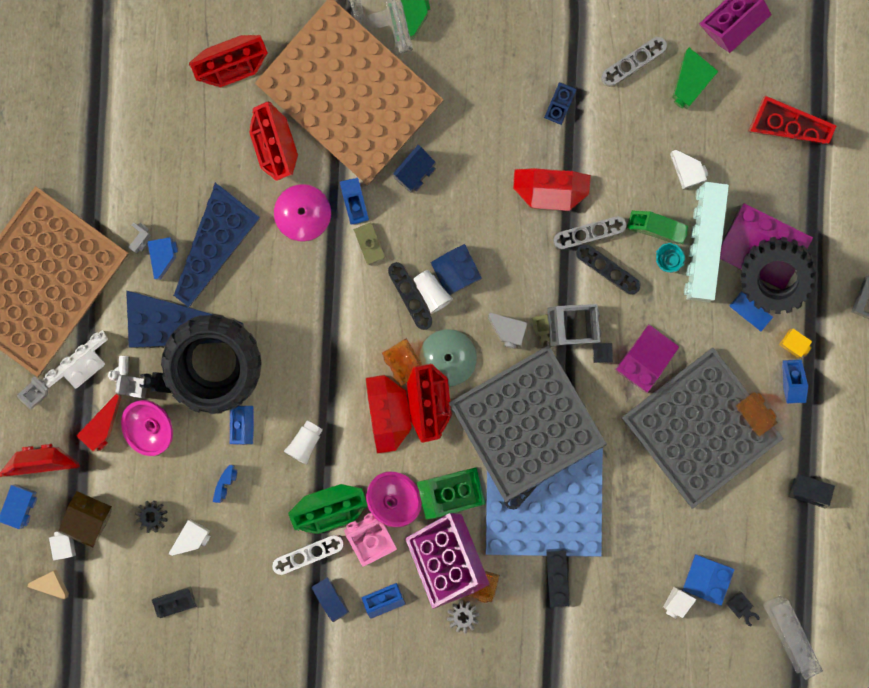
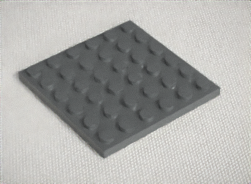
M549 345L449 402L506 503L607 445Z
M713 347L621 417L691 509H694L784 439Z

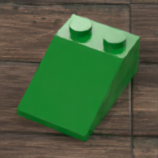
M477 467L417 482L426 519L438 518L449 513H456L485 505Z

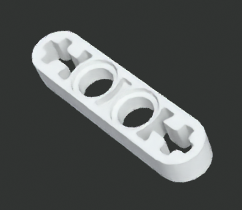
M332 535L278 557L273 562V570L275 573L283 575L335 554L343 548V540L338 535ZM331 539H335V541H340L338 549L330 547L328 548L329 553H326L325 546L322 544V542H326V545H329L332 543ZM314 546L322 548L321 556L316 557L312 554L311 550ZM301 553L304 555L305 560L302 564H297L294 561L295 554ZM290 556L293 568H290V564L284 567V571L276 568L279 564L278 561L281 560L282 563L289 561L286 557Z

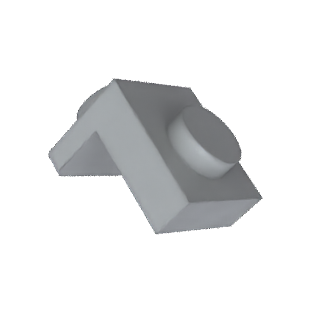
M133 222L132 226L140 233L130 244L129 248L138 253L147 247V240L151 235L148 233L149 229L141 222L138 225Z
M119 375L115 393L145 399L147 388H141L139 384H146L147 380Z
M34 376L31 383L17 394V397L32 410L48 395V387L42 379L38 380Z

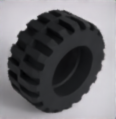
M770 237L768 242L764 239L759 242L758 246L754 245L750 249V253H747L744 258L741 270L742 289L747 294L746 298L749 302L754 301V306L758 309L763 307L764 312L770 313V310H773L775 314H781L783 310H786V313H790L794 307L799 309L802 307L803 301L807 302L810 299V293H813L815 288L816 267L815 263H813V257L811 253H807V248L804 245L800 247L798 241L794 239L792 242L787 241V237H782L781 240H776V237ZM783 261L795 268L797 279L790 287L776 290L769 288L761 281L760 271L770 262Z

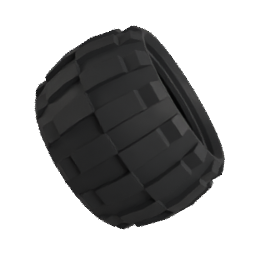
M200 315L191 318L181 324L166 342L161 358L162 377L165 385L169 387L173 394L172 396L179 403L182 402L195 412L221 414L224 411L233 410L250 397L260 378L262 360L257 342L241 323L225 318L223 315ZM219 339L232 347L236 356V366L228 378L212 382L203 379L196 373L192 363L193 352L205 340Z

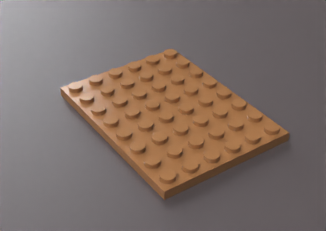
M327 0L255 82L260 89L367 186L444 101L441 96L335 0Z
M37 186L34 187L0 234V350L36 377H39L129 253Z

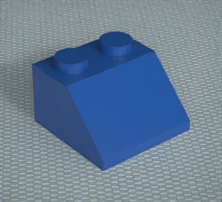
M695 554L682 591L722 606L735 569Z

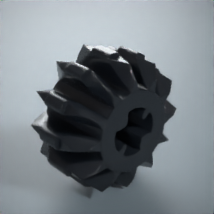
M154 500L152 505L149 501H146V508L143 505H139V509L142 512H136L135 515L141 516V519L136 520V523H143L140 526L141 530L147 526V533H150L152 528L156 533L158 532V526L162 529L165 527L161 521H168V518L163 517L168 511L164 510L161 512L163 504L156 507L157 501ZM148 513H155V521H149L148 518L150 516L148 515Z

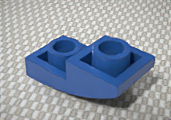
M742 291L729 305L759 331H762L773 318L769 313L764 312L762 307L760 309L756 308L754 301L749 302L746 294Z
M229 465L221 475L214 492L213 502L221 503L223 499H226L227 488L224 485H231L233 481H236L237 469H234L235 465Z

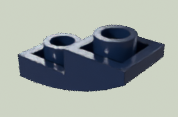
M559 82L544 118L562 125L577 89Z
M327 577L312 587L317 599L332 622L350 613L330 578Z

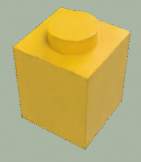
M792 328L789 329L779 345L797 358H800L802 356L805 357L812 348L810 347L812 341Z

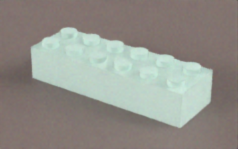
M705 182L696 191V200L699 201L693 214L696 224L695 227H692L691 238H694V241L689 248V257L692 258L691 263L687 265L686 276H689V282L685 283L684 295H687V300L702 302L715 300L729 187L727 184Z

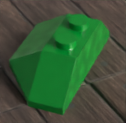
M339 484L304 496L288 515L294 530L319 534L355 521L368 505L362 488Z

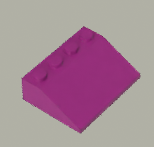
M743 203L740 205L722 241L720 259L742 270L746 254L750 253V249L754 245L758 246L759 242L764 239L768 242L770 237H776V240L787 237V241L792 242L794 239L798 241L800 247L804 245L808 249L813 237ZM773 261L761 269L760 279L779 289H785L795 272V268L783 261Z
M449 513L405 538L432 609L475 593L490 585L462 514Z

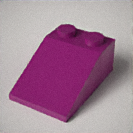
M648 324L615 368V371L644 393H648L679 346Z

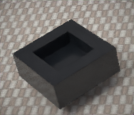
M612 343L593 344V363L613 362Z

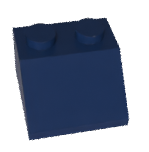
M417 145L395 170L393 177L410 193L413 190L417 192L424 184L422 180L425 176L430 177L436 170L434 167L436 162L420 145Z
M465 244L430 262L442 287L449 295L482 279Z

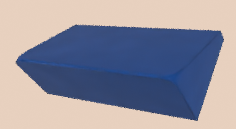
M238 406L230 410V444H253L254 407Z
M397 583L361 597L370 619L405 605Z

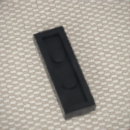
M547 549L550 607L569 606L566 549Z

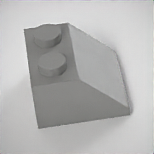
M489 313L488 320L500 341L505 343L504 346L515 349L516 346L520 347L527 323Z

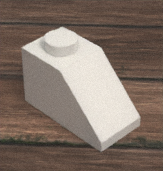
M677 150L670 153L682 189L707 180V169L705 165L702 166L700 161Z
M191 519L188 520L169 554L173 556L199 549L202 545L206 546L211 537L208 535L210 530Z
M673 587L663 607L667 609L666 614L677 618V616L683 618L696 599Z

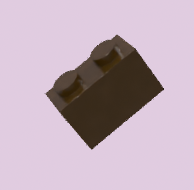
M76 491L66 510L58 532L94 548L111 516L112 506Z

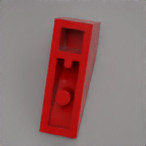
M115 394L77 435L93 452L97 450L102 451L108 444L107 440L110 438L122 398L120 394Z

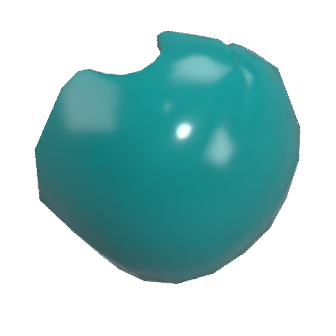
M666 243L657 249L656 263L662 271L668 273L677 272L684 265L685 254L678 245Z

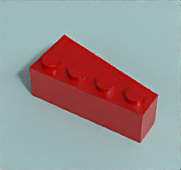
M764 96L748 132L829 144L837 126L768 96Z

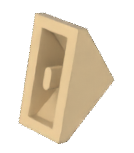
M57 570L28 583L27 586L62 599L67 598L69 595Z

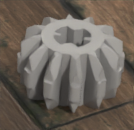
M459 600L460 607L453 603L452 606L455 611L448 609V613L453 616L447 617V621H454L450 624V627L453 628L458 625L456 628L458 633L461 627H463L464 633H467V626L474 630V626L471 623L478 624L479 621L473 617L480 615L479 612H472L477 607L474 605L469 609L470 601H467L466 606H463V601ZM461 612H464L465 615H469V617L466 618V621H462L461 618H458V615L461 616Z

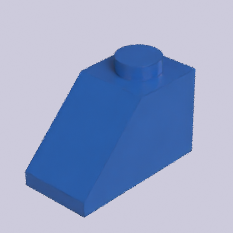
M358 177L341 181L340 186L350 224L368 221L369 218Z
M171 237L147 241L155 280H161L176 259L175 253H178L177 242H173Z
M783 360V388L787 404L806 403L808 383L802 360Z

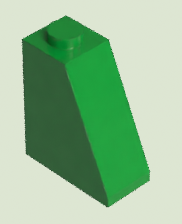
M690 47L684 53L672 97L675 99L674 103L682 109H688L718 73V70Z
M632 210L626 229L671 243L683 244L687 237L688 225L651 211Z

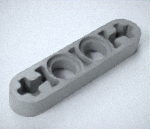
M661 37L651 39L607 68L601 76L602 83L605 86L612 87L663 54L667 47L666 41ZM654 42L657 44L661 43V50L655 49L652 51L654 56H651L649 50L654 47ZM645 52L647 60L640 62L636 57L637 53ZM623 62H628L631 65L629 72L621 70ZM617 67L619 74L614 76V82H611V80L606 81L607 73L610 75L616 72L614 68Z
M619 216L559 232L555 235L553 242L555 247L561 250L622 233L626 228V222ZM615 220L618 223H622L620 230L617 231V228L610 229L611 233L608 234L606 222H608V226L615 224ZM597 225H601L604 228V234L601 236H597L594 233L593 229ZM578 230L584 231L586 234L585 240H577L575 233ZM572 232L573 244H571V240L566 241L565 246L557 243V240L560 239L559 236L568 238L570 237L568 233Z

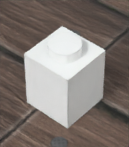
M54 532V536L49 537L53 560L76 556L72 538L59 532Z

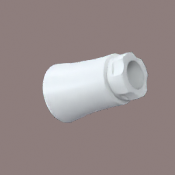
M425 270L413 279L431 314L441 310L453 300L429 270Z
M306 421L304 427H301L284 452L307 465L310 455L320 438L319 435L322 429Z

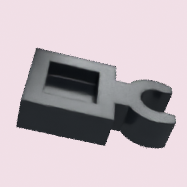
M152 372V375L148 373L140 374V377H145L147 382L146 384H139V387H151V392L171 393L169 387L165 385L162 377L163 373Z
M741 591L726 602V605L737 618L740 619L744 616V621L748 626H752L749 622L751 616H754L757 620L760 619L758 614L750 611L754 606Z

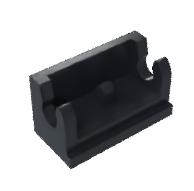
M798 474L796 479L794 478L788 497L825 509L831 504L835 486Z
M191 586L152 599L158 618L197 607Z

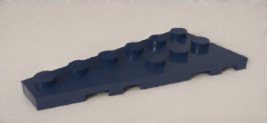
M216 182L214 183L206 210L192 243L191 251L173 295L189 308L260 220L258 215Z
M126 290L129 348L165 346L171 334L181 324L200 315H212ZM208 339L201 342L200 344H214L225 342L219 339Z

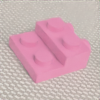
M372 513L365 515L364 520L359 523L356 521L349 523L347 529L344 530L362 567L397 550L385 524L379 522Z

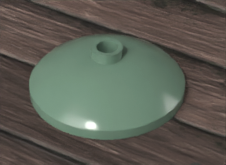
M445 329L433 333L425 340L420 350L419 360L420 365L433 364L448 378V384L451 387L463 383L471 376L476 366L477 355L473 343L466 335L456 330ZM450 354L452 356L451 361H446L444 356Z

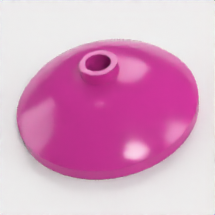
M306 184L294 185L283 191L278 197L274 207V219L277 227L286 237L295 241H310L319 237L327 229L331 219V207L327 197L316 187ZM300 208L305 209L303 215L298 214Z
M138 400L124 410L121 418L122 433L127 443L136 452L146 456H156L170 446L173 438L172 423L167 413L158 404L148 400Z
M392 471L381 473L370 482L367 488L366 500L370 512L379 522L387 526H407L420 513L422 502L419 489L404 474Z

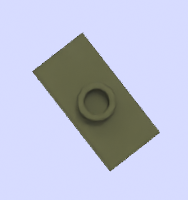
M371 222L353 229L367 265L385 258Z

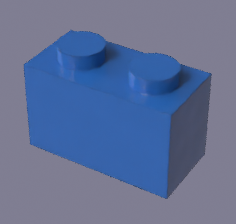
M16 484L11 485L0 513V523L17 529L27 526L31 517L28 515L30 509L34 508L37 502V497H35L37 492Z

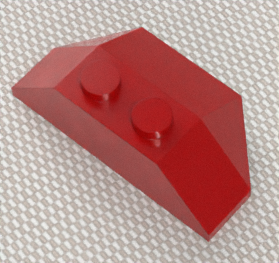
M240 35L204 49L189 62L196 81L221 88L255 75L268 52L261 35Z
M267 101L253 108L249 133L260 168L273 177L274 180L279 181L293 175L298 153L287 119L270 101Z
M515 169L513 189L530 208L570 211L589 195L591 175L563 170Z
M431 363L414 366L407 381L410 419L422 443L438 440L441 438L442 432L452 416L449 404L448 378Z
M385 375L366 378L367 395L377 454L396 451L412 430L406 390Z
M52 444L41 445V449L34 450L33 446L22 447V451L16 452L1 470L0 477L80 468V464L59 447H53Z

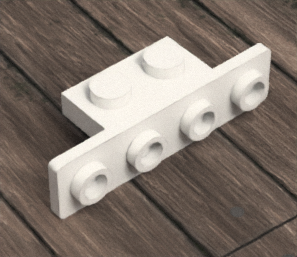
M102 330L99 333L93 334L85 345H80L75 350V353L70 357L64 358L57 368L48 371L44 377L46 386L50 388L64 376L76 389L101 369L105 362L96 354L95 350L108 340L105 332Z

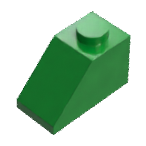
M401 0L410 40L416 37L428 17L427 11L431 10L429 0Z

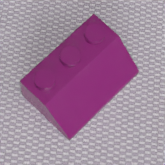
M725 0L699 24L718 46L731 53L772 14L764 0Z

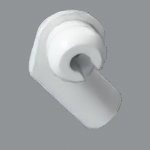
M119 356V366L108 374L110 380L117 382L119 375L126 376L128 374L129 356Z

